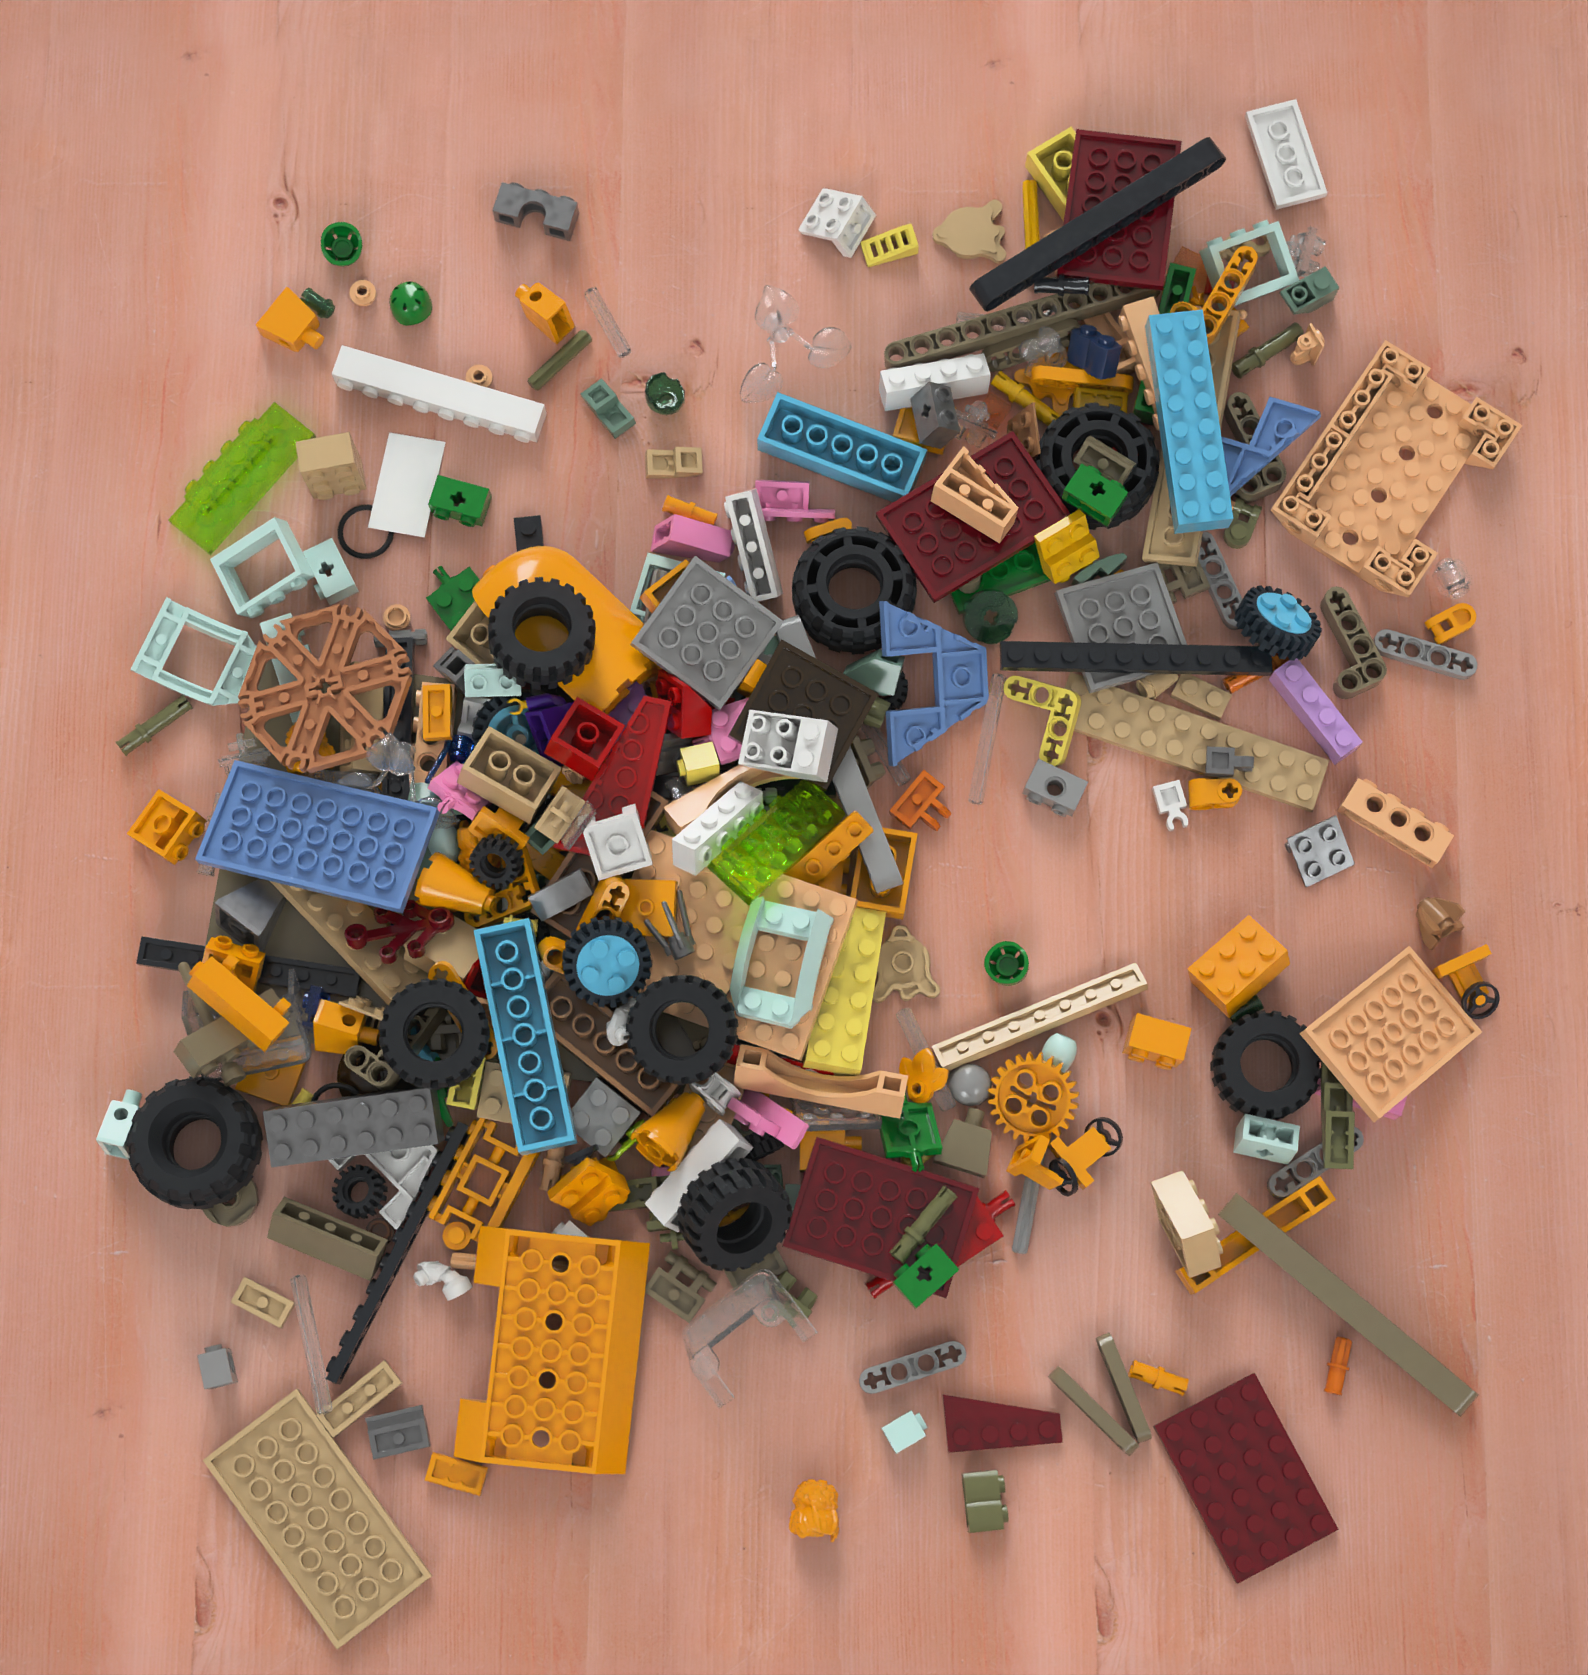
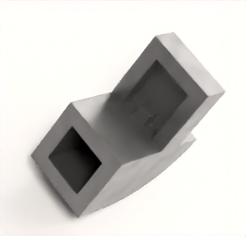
M451 647L433 667L448 681L455 684L456 688L465 695V664L475 663L459 649L455 650Z

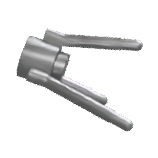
M677 890V897L685 934L684 932H679L666 901L662 902V907L674 936L668 938L670 944L666 942L648 919L644 920V924L664 948L666 955H673L674 960L695 952L693 945L696 944L691 934L681 890Z

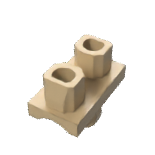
M561 786L533 828L555 843H558L586 801L564 786Z

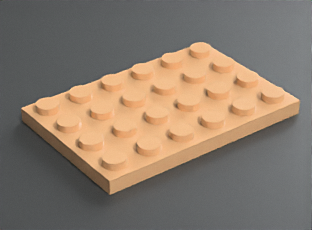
M1408 946L1304 1029L1300 1035L1374 1123L1481 1034L1482 1031L1413 949Z

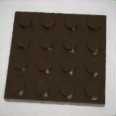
M781 639L728 737L742 745L749 710L828 720L838 728L827 783L806 780L826 791L878 693Z

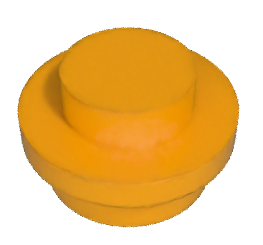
M452 1222L443 1231V1241L452 1250L464 1249L471 1241L469 1238L471 1231L462 1222Z

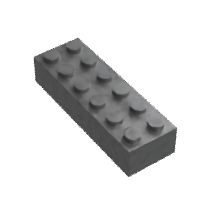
M416 1086L276 1106L263 1111L271 1168L435 1145L444 1140L438 1092L430 1088Z

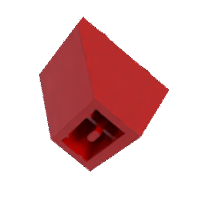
M658 669V679L655 683L657 698L672 701L666 729L681 739L711 735L712 708L686 683L669 674L664 669Z

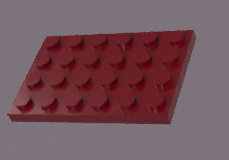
M1076 129L1063 226L1180 154L1182 141ZM1175 197L1057 269L1056 277H1059V275H1065L1066 278L1088 277L1091 283L1163 291Z
M1014 431L970 456L977 465H981L986 470L985 474L994 484L997 483L1018 507L1014 525L1000 543L931 502L934 485L943 473L876 512V518L894 545H897L904 553L905 560L909 563L910 568L933 603H936L1034 544L1035 535L1070 515V512Z
M816 1137L791 1216L789 1230L786 1232L782 1247L894 1282L897 1278L893 1274L904 1264L896 1260L889 1252L905 1234L904 1230L907 1226L911 1227L941 1188L945 1186L957 1196V1199L954 1200L927 1233L924 1243L914 1249L905 1263L909 1267L918 1260L915 1256L916 1253L927 1244L932 1248L937 1243L952 1262L957 1265L980 1188L924 1170L918 1172L917 1169V1172H914L911 1166ZM920 1267L917 1269L919 1275L916 1278L919 1281L922 1279L931 1280L928 1276L931 1270L928 1267L925 1270ZM953 1276L935 1291L933 1295L946 1299Z
M1255 1373L1242 1378L1153 1426L1236 1584L1339 1530Z

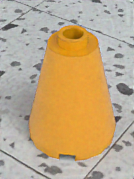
M435 852L428 860L433 863L429 869L423 868L416 885L415 896L420 898L416 900L417 904L434 908L445 907L448 910L484 915L487 911H492L497 899L494 896V889L486 887L484 882L482 884L478 882L477 877H474L446 855L440 852Z
M694 1092L682 1093L632 1132L631 1140L633 1141L636 1138L638 1142L636 1149L655 1166L660 1168L664 1164L669 1166L667 1171H675L679 1167L705 1112L704 1100Z

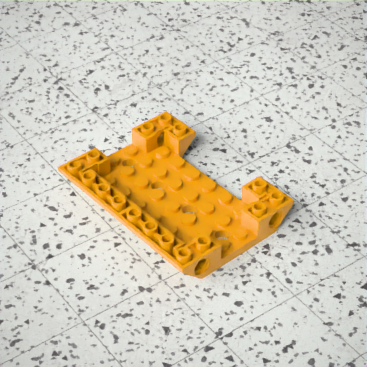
M480 1226L473 1283L500 1287L487 1401L460 1398L453 1457L480 1463L589 1474L626 1473L650 1243ZM558 1255L565 1256L569 1261V1267L564 1272H558L553 1268V1259ZM551 1313L559 1314L563 1320L562 1326L557 1330H551L546 1324V1318ZM549 1371L555 1375L556 1383L553 1387L545 1388L540 1384L539 1378L543 1372ZM544 1430L549 1434L550 1440L546 1446L540 1447L534 1443L533 1435L536 1431Z

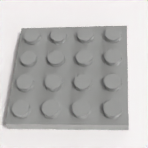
M694 556L630 645L666 672L686 683L700 697L720 710L784 621L697 556Z
M1158 562L1059 589L1055 592V597L1071 642L1187 645ZM1082 672L1089 693L1153 675L1152 673Z

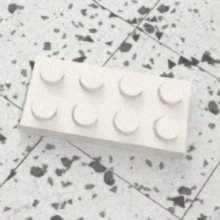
M1297 100L1246 112L1245 119L1275 209L1278 210L1326 197L1327 190Z

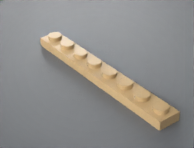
M1133 963L932 1046V1050L940 1068L950 1071L1148 990V984L1138 965Z

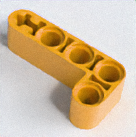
M1242 246L1234 252L1202 308L1205 326L1210 327L1212 330L1211 333L1207 334L1208 345L1217 337L1254 273L1258 256L1252 247ZM1244 259H1247L1249 262L1245 263V265L1242 268V272H1240L1238 270L1240 262H1243ZM1235 281L1238 287L1234 289L1228 288L1225 282ZM1178 302L1173 305L1170 313L1201 309L1187 302ZM1220 303L1225 309L1223 311H1215L1212 305Z
M620 875L599 881L576 931L580 929V924L583 922L586 924L591 923V919L595 918L597 913L604 909L608 910L605 916H609L611 920H615V917L619 918L629 897V888ZM597 917V920H603V917ZM552 936L546 937L538 945L539 955L547 968L564 974L562 953L565 950L566 941ZM551 950H559L555 956L547 957Z

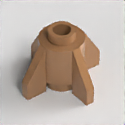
M1427 897L1417 905L1416 917L1418 918L1422 940L1429 950H1433L1442 938L1448 936L1453 931H1462L1464 929V925L1459 919L1466 911L1459 903L1438 897Z

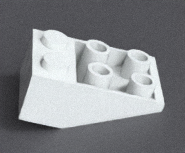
M749 710L738 764L795 778L827 783L838 728L828 720Z

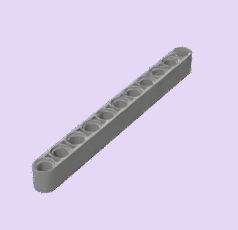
M796 615L783 620V624L776 632L779 643L782 639L816 658L800 616ZM850 746L832 781L846 817L853 811H857L873 827V833L862 841L858 848L873 887L878 894L902 885L903 881Z

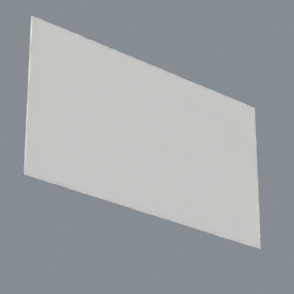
M389 432L368 528L425 538L430 515L428 503L437 475L439 474L445 442Z

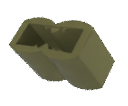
M996 1469L961 1473L968 1532L1004 1529V1523L1009 1522L1007 1505L1001 1504L1000 1493H1005L1004 1476H998V1470Z

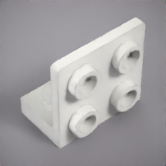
M824 188L799 227V231L804 235L831 240L843 256L851 258L876 214L863 196Z

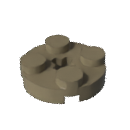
M251 1179L247 1186H243L236 1193V1202L233 1205L230 1203L225 1205L221 1202L214 1205L213 1208L203 1209L204 1214L212 1222L226 1227L245 1223L252 1217L259 1204L256 1184Z

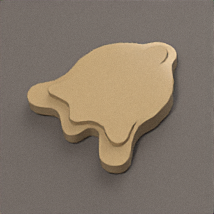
M991 200L980 208L963 207L954 210L941 225L934 229V242L944 246L946 249L949 248L956 254V257L962 259L984 257L997 264L1003 263L1006 258V251L1000 245V241L1005 234V229L1003 226L993 224V221L1002 212L1001 202Z
M898 925L894 927L891 936L881 946L877 968L878 981L873 993V1001L876 1003H882L894 990L899 992L900 998L903 1001H909L917 994H923L928 998H936L940 994V987L930 974L931 962L929 952L921 942L911 935L906 926Z

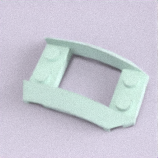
M166 597L130 670L171 690L211 706L237 704L240 700L238 695L257 646L248 635V632L223 624ZM184 625L235 646L213 691L162 670Z
M763 896L752 899L740 937L730 984V994L737 1016L792 1029L800 1022L802 1016L808 1011H812L817 978L828 941L831 925H833V917L820 909L814 912L765 901ZM758 930L808 941L795 998L745 986Z

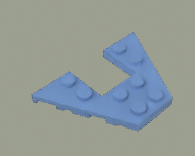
M1269 397L1249 445L1222 437L1230 497L1320 419V411Z
M879 601L882 656L889 657L932 653L935 706L885 711L889 766H897L898 762L914 751L920 750L924 744L933 741L945 733L950 726L959 720H964L971 715L972 711L980 709L989 702L986 647L949 632L941 626L926 619H921L911 612H906L889 604L887 601Z

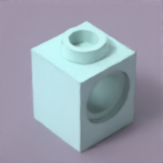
M911 1410L881 1429L897 1454L924 1438L926 1435L923 1430L928 1427L920 1413L914 1415Z

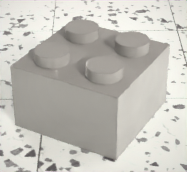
M600 1076L596 1077L571 1109L576 1134L591 1146L597 1144L599 1147L598 1152L605 1157L611 1153L626 1134V1131L643 1112Z

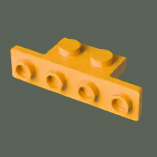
M853 811L783 874L814 885L818 880L825 878L837 863L844 861L854 848L873 833V827L857 811Z

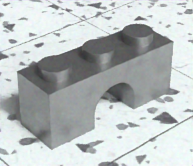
M513 182L510 184L501 183L492 210L495 222L518 228L521 227L524 217L529 213H541L545 216L543 222L545 235L571 241L579 216L578 203L572 198L552 196L541 189L533 191Z

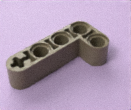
M1236 392L1229 397L1225 405L1224 417L1236 441L1249 445L1253 435L1246 434L1243 428L1248 427L1255 432L1260 417L1249 396L1242 392ZM1279 455L1246 483L1251 485L1254 491L1247 492L1241 487L1234 493L1236 499L1245 500L1244 503L1248 504L1271 495L1281 488L1287 473ZM1274 474L1278 481H1270L1266 475Z
M1332 587L1323 597L1320 608L1350 665V668L1345 669L1339 674L1333 683V690L1337 697L1350 699L1379 685L1386 675L1387 668L1348 592L1342 587ZM1332 599L1334 602L1339 601V605L1337 603H1331L1330 600ZM1348 621L1353 626V630L1344 629L1341 622ZM1361 645L1365 649V654H1358L1353 646ZM1366 669H1374L1377 672L1378 678L1369 677ZM1342 680H1350L1354 688H1345L1342 685Z
M439 1007L424 1009L410 1022L408 1042L416 1055L420 1053L447 1015L448 1011ZM423 1014L426 1018H428V1020L425 1021L420 1016ZM416 1024H421L420 1031L415 1035H411L412 1027ZM355 1045L350 1047L345 1053L344 1061L347 1067L382 1091L393 1089L401 1079L385 1060L382 1048L375 1055L365 1047ZM365 1055V1062L361 1066H356L357 1058ZM383 1070H387L386 1079L378 1082V1074Z

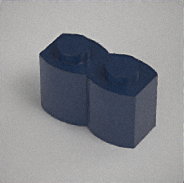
M1082 325L1080 328L1072 329L1066 360L1072 365L1084 369L1085 372L1095 378L1103 380L1116 377L1121 345L1112 336L1102 335L1096 331L1097 328L1092 325Z

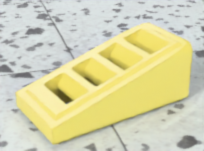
M911 223L860 242L867 267L916 255L919 249ZM906 237L908 244L904 246L902 238ZM894 240H896L898 248L895 250L892 244ZM881 244H886L887 253L883 252ZM872 246L876 247L878 253L877 257L873 256L871 250Z

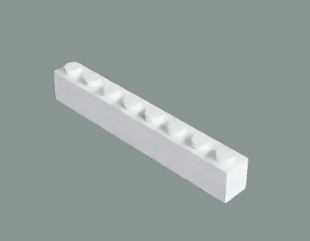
M343 345L332 371L333 379L341 389L347 391L356 389L371 398L380 396L398 406L403 404L413 406V409L422 413H428V411L438 413L439 417L446 420H453L455 418L473 428H478V426L489 428L490 432L497 435H504V433L513 435L516 440L528 443L529 440L537 443L547 414L545 404Z

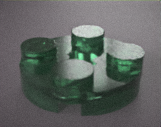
M981 590L967 600L963 606L965 629L972 637L986 644H996L1004 641L1011 635L1015 623L1017 624V607L1014 601L1000 590ZM988 610L997 613V615L993 617L994 622L990 623L988 620H984V616L986 615V612Z

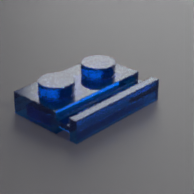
M311 985L309 992H305L302 1002V1008L305 1009V1013L308 1015L307 1022L303 1021L302 1026L311 1033H314L313 1020L320 1000L330 1001L331 997L322 987Z

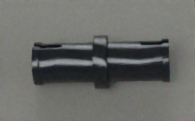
M1065 275L1044 277L1034 284V293H1058V296H1064L1065 294L1088 295L1090 281L1088 277L1066 278Z

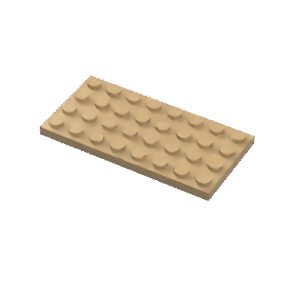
M295 1389L203 1460L336 1649L346 1644L433 1576L336 1440L317 1418L315 1411L299 1389Z

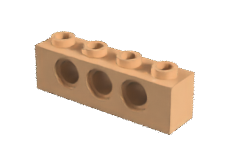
M422 682L421 690L416 692V706L419 707V716H414L413 733H417L416 743H412V760H414L412 783H430L432 779L447 769L451 763L453 740H440L435 744L428 745L423 739V685L444 683ZM450 684L452 686L453 738L458 691L455 684ZM426 761L436 762L433 770H422V766Z
M1358 778L1350 788L1337 812L1430 868H1433L1439 862L1454 835L1449 833V829L1445 825L1438 822L1432 823L1427 820L1425 814L1416 808L1409 809L1401 804V800L1390 793L1384 794L1377 789V785L1373 782ZM1367 801L1375 802L1378 805L1379 811L1371 812L1367 808ZM1392 815L1401 818V827L1392 824L1390 819ZM1415 830L1423 831L1426 835V841L1418 840L1414 834Z

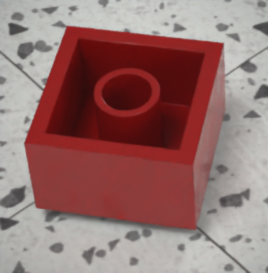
M577 697L550 738L544 753L588 780L593 781L612 751L616 741H618L625 725Z

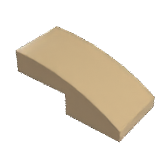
M675 447L674 450L647 449L645 452L646 478H680L702 475V449L699 447Z

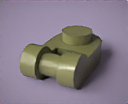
M1237 498L1232 511L1233 521L1229 528H1225L1223 535L1225 543L1234 549L1243 548L1248 544L1262 510L1261 506L1255 504L1253 507L1245 504V500ZM1239 514L1249 516L1248 522L1239 520Z

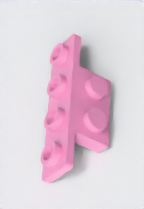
M755 481V489L758 492L765 521H774L776 517H787L786 520L791 522H801L803 518H813V522L827 523L829 518H835V509L808 508L809 482Z
M745 1089L741 1101L732 1097L727 1105L728 1108L736 1113L734 1118L749 1126V1129L761 1136H764L766 1132L792 1149L797 1148L809 1127L807 1123L761 1092Z

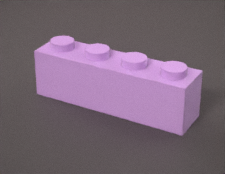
M1297 658L1294 661H1287L1272 673L1269 678L1271 684L1334 765L1357 750L1362 744V740Z

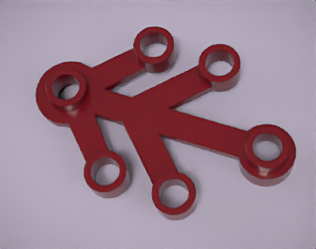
M408 900L403 916L383 908L376 907L374 909V917L377 923L386 924L390 922L394 925L367 930L362 924H352L346 928L344 935L348 946L356 950L364 948L368 941L395 936L388 945L383 946L379 950L381 961L384 964H392L398 958L397 951L415 932L423 931L417 939L407 944L409 956L416 959L421 958L425 954L424 946L437 933L446 932L454 926L455 919L454 915L445 907L429 910L418 905L415 900ZM417 916L422 920L413 921L408 918H414Z

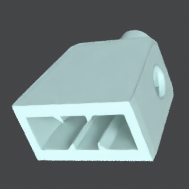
M127 1089L122 1102L111 1101L96 1138L97 1143L105 1154L129 1160L127 1135L132 1130L134 1123L131 1120L136 1110H140L141 1093Z

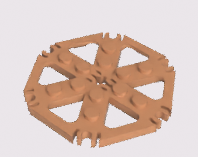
M341 604L281 620L280 623L285 626L286 630L275 624L273 627L278 632L275 638H269L266 634L263 635V639L268 643V646H265L259 639L238 695L240 699L238 705L242 709L250 707L247 713L241 714L240 717L244 720L245 726L284 767L287 766L289 769H293L294 764L297 761H301L299 769L302 772H317L370 757L371 755L365 750V747L376 753L378 750L373 745L376 739L380 738L385 743L388 742V738L383 733V730L392 737L413 679L410 676L412 671L409 667L403 669L400 667L403 663L409 662L410 659L406 655L407 652L365 609L363 612L361 608L357 607L355 614L349 616L351 610L349 606L344 604L342 607ZM330 623L332 626L318 661L300 643L298 635L304 629ZM365 632L372 633L387 648V655L350 665L359 637ZM271 659H278L297 679V681L261 691L258 690L266 663ZM323 683H327L329 686H331L327 688L326 693H323L321 690H319L323 688ZM385 686L394 687L395 694L388 714L382 720L374 719L353 697V695ZM300 711L288 746H280L265 730L266 722L275 717ZM332 715L354 738L355 744L350 750L323 757L319 754V748Z

